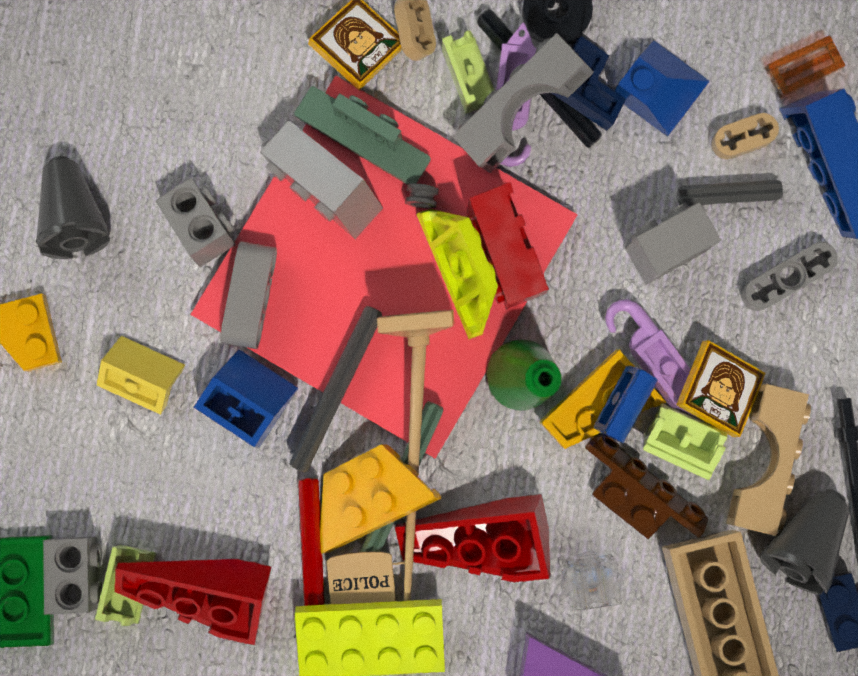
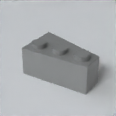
M289 120L260 151L269 162L265 168L279 181L286 178L291 183L290 189L305 202L307 199H310L315 204L314 208L329 222L334 220L354 239L360 235L383 209L363 178Z

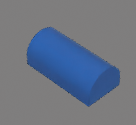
M629 365L626 366L597 418L594 429L623 444L658 379L642 369Z

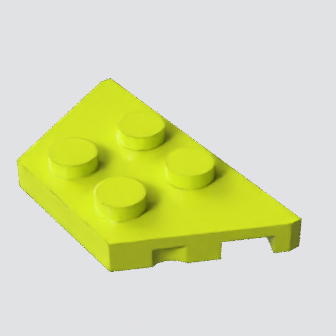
M433 209L417 213L418 220L468 339L482 335L498 284L495 280V270L492 264L487 261L482 249L478 231L473 228L469 217Z

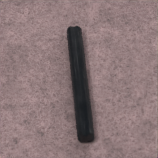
M491 9L486 10L478 17L477 25L501 51L502 43L507 44L513 33ZM552 93L540 94L586 147L589 148L599 141L602 134L590 119Z

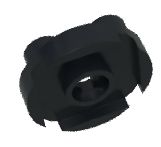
M524 0L522 7L523 22L526 24L530 37L541 43L547 38H552L557 33L567 44H574L589 26L593 12L592 0ZM555 3H560L561 9L567 11V14L561 15L560 18H554L547 8H553Z

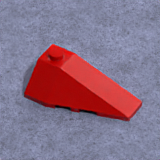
M542 494L505 498L416 519L413 562L440 568L452 566L467 569L469 574L479 576L481 572L502 576L501 580L509 582L549 579V526ZM406 522L396 524L395 526L402 560H405Z
M239 559L118 563L115 573L114 592L152 609H159L161 607L170 609L178 613L177 619L189 624L191 619L210 627L208 633L216 637L255 645L272 567Z

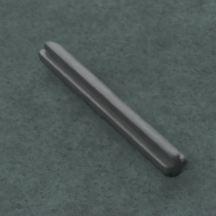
M370 306L364 308L289 462L291 467L301 472L308 471L378 327L377 318L382 316L379 310Z

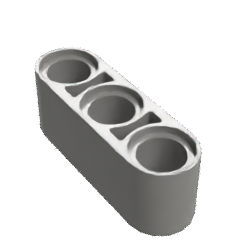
M240 241L236 252L222 322L221 343L258 349L276 264V247Z

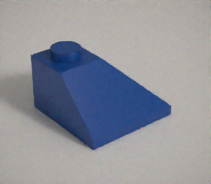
M653 41L634 62L618 83L614 92L626 99L623 105L668 137L710 81L656 41Z

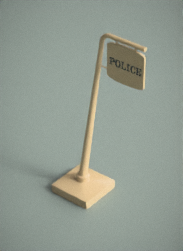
M453 310L389 315L377 318L378 333L407 337L408 346L412 347L408 465L418 473L426 346L430 344L429 335L454 326ZM416 511L406 515L405 562L392 563V555L390 553L376 551L346 553L330 557L327 560L331 604L396 601L393 565L405 564L403 601H411Z

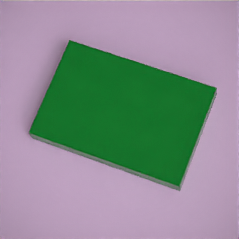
M52 535L0 537V648L51 646L54 644V614L44 615L43 540L52 539Z

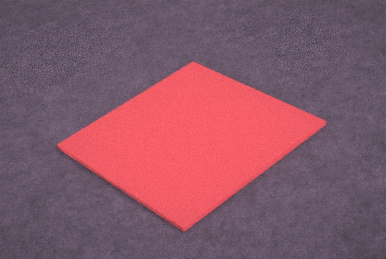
M335 75L325 92L334 99L337 98L339 93L348 99L351 95L361 99L369 106L367 110L378 117L381 114H385L399 124L398 129L401 130L402 140L430 156L431 162L417 184L430 185L439 189L438 195L434 196V201L437 202L436 208H432L433 210L466 217L468 216L467 207L470 197L511 182L514 193L510 194L518 215H523L526 224L523 228L531 247L533 246L544 274L578 214L498 168H495L491 173L484 170L460 146L361 89L358 90L352 84ZM306 124L302 131L363 178L383 209L360 235L354 239L334 220L329 222L314 208L315 204L310 199H307L305 202L290 189L291 183L286 178L279 181L273 177L234 242L236 245L230 248L190 315L221 332L236 252L240 241L276 247L277 258L261 340L258 349H248L319 391L324 392L366 306L379 310L382 316L453 310L454 326L429 335L430 344L426 346L423 408L430 401L442 406L444 409L425 452L436 459L485 375L491 355L503 344L527 302L506 309L503 302L497 303L494 298L483 334L468 339L416 215L428 209L405 204V198L410 196L405 183ZM377 327L341 404L402 440L409 442L412 347L408 346L407 337L380 334Z

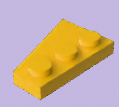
M616 349L552 408L539 423L564 449L601 433L594 429L597 418L626 366H635L621 350ZM653 389L641 412L660 406L661 403L664 404L666 401Z

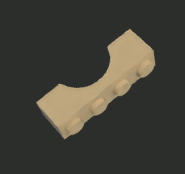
M770 384L761 385L753 404L750 421L756 424L767 437L770 446L769 465L758 481L750 486L733 490L726 524L777 536L778 530L783 529L787 517V510L783 508L786 494L790 495L795 482V475L791 471L794 459L797 460L800 457L803 447V440L799 436L802 424L806 425L811 412V405L807 404L809 394Z

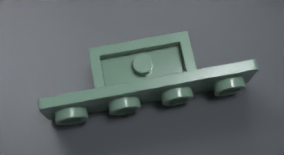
M314 86L309 88L294 112L297 119L406 185L418 183L431 162V158L402 140L401 130L398 129L399 124L385 114H381L379 117L367 110L369 106L364 101L353 95L348 99L339 93L337 98L334 99Z

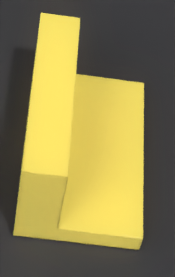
M121 336L101 360L96 385L161 415L167 406L171 387L184 370L185 364Z

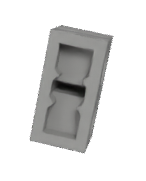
M190 178L155 200L189 256L199 267L204 266L236 245L229 233L234 231V228L223 212L216 215L211 206L217 202L206 185L199 188L194 180ZM196 203L191 211L184 212L189 204ZM214 230L211 237L201 240L202 235L206 231Z
M96 536L43 540L44 615L89 613L96 610L102 592V583L97 581V566H100L102 562V549L100 544L96 545ZM71 547L77 548L81 553V561L77 566L70 564L67 559V553ZM71 583L76 584L81 589L82 597L78 603L73 602L68 596V587Z

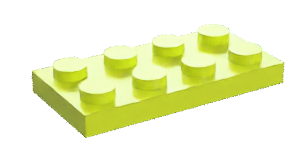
M442 599L295 607L299 676H374L445 672Z

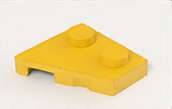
M42 293L0 304V344L17 364L27 372L62 363L47 298Z

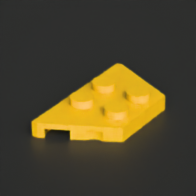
M381 444L323 474L320 524L321 554L330 553L441 499L440 493L436 489H430L418 477L419 473L410 465L403 463L400 455L389 445Z

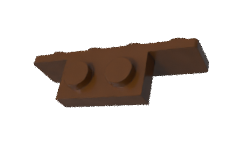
M602 433L589 438L585 446L586 450L611 469L594 489L592 495L648 540L670 516L698 538L705 533L708 517L700 506L685 500L676 492L671 483L664 479H659L648 470L643 461L637 457H631L623 451L616 440Z

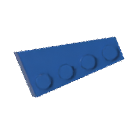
M845 88L815 92L779 110L784 120L791 117L797 129V133H794L792 136L798 148L803 147L812 159L808 169L813 179L821 186L824 185L827 190L823 193L822 197L841 236L858 239V122L854 114L856 106L850 94L846 93Z

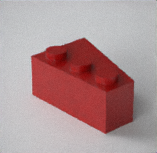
M511 182L470 197L467 207L468 216H466L470 218L473 228L478 231L487 261L492 264L495 270V280L498 287L494 298L497 303L503 302L506 309L542 296L549 290L533 246L531 247L523 226H526L523 215H518L510 194L514 193Z

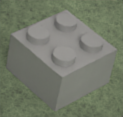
M687 202L669 211L668 215L661 219L662 223L659 225L655 220H652L638 228L636 233L630 236L632 242L625 250L645 285L704 254L722 241L700 202L690 208Z

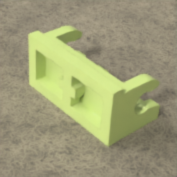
M465 31L464 36L457 40H454L451 35L442 38V53L465 113L480 109L484 105L486 97L494 91V87L475 37H473L471 31Z
M661 403L645 433L643 450L710 480L726 447L723 445L727 439V433Z
M126 545L112 547L95 620L102 622L118 621L121 622L122 626H130L134 623L139 624L144 605L114 592L116 567L118 563L154 562L156 552Z

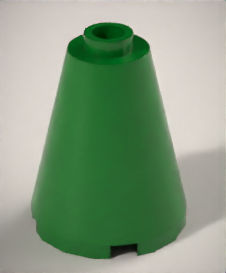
M525 339L514 340L501 345L491 355L486 367V376L491 395L501 405L513 410L524 411L538 407L557 392L562 381L561 372L549 352L540 344Z

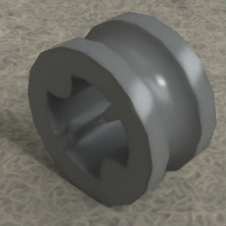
M408 184L407 191L410 192V196L405 198V204L418 208H436L437 202L434 201V196L438 195L439 189L425 184Z

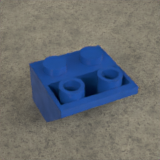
M239 349L215 374L193 408L251 446L260 448L299 388Z

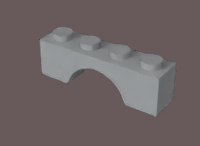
M556 33L552 38H547L540 43L536 49V54L526 64L516 67L512 71L510 79L500 89L491 92L486 97L484 105L474 115H469L460 123L459 130L453 135V138L479 167L491 173L516 149L512 135L513 122L518 110L526 101L543 93H555L568 98L594 71Z

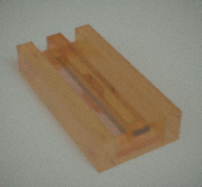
M828 35L769 63L764 69L767 74L770 73L773 86L778 88L777 94L779 98H783L842 70L846 65L831 36ZM824 47L827 49V53L783 74H780L778 70ZM831 59L834 63L792 84L786 85L784 82Z

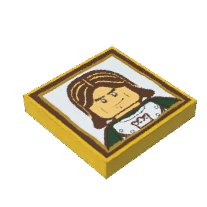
M350 0L314 33L308 41L309 46L358 90L364 87L402 50L399 33L363 0Z
M709 340L702 341L676 405L732 437H741L766 373Z

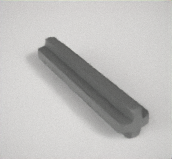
M779 180L680 186L677 191L679 205L687 202L688 206L699 202L701 205L774 201L779 200L783 195L782 182Z

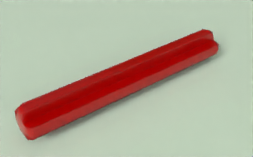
M304 478L298 482L304 606L325 605L323 558L320 542L319 481L316 478Z

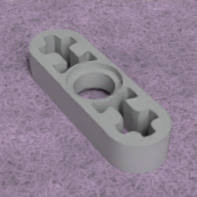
M815 243L746 283L742 289L741 298L744 305L754 311L764 310L824 276L837 265L838 255L836 250L828 243ZM814 251L818 255L822 253L826 255L827 259L823 261L824 267L818 264L806 270L803 265L816 257ZM784 267H791L797 272L798 282L795 286H786L781 281L780 273ZM772 283L776 288L763 296L764 303L760 299L755 301L752 299L751 295L755 292L754 285L757 289H762Z

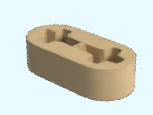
M397 0L394 5V12L402 50L411 60H422L432 54L436 48L429 5L426 0Z
M760 113L725 125L713 136L711 142L712 150L719 158L727 160L766 147L778 135V122L770 114ZM758 123L761 127L767 126L769 129L765 134V138L761 134L750 137L749 132H752L758 126ZM725 134H727L729 139L741 137V140L734 144L732 150H730L729 146L721 145Z

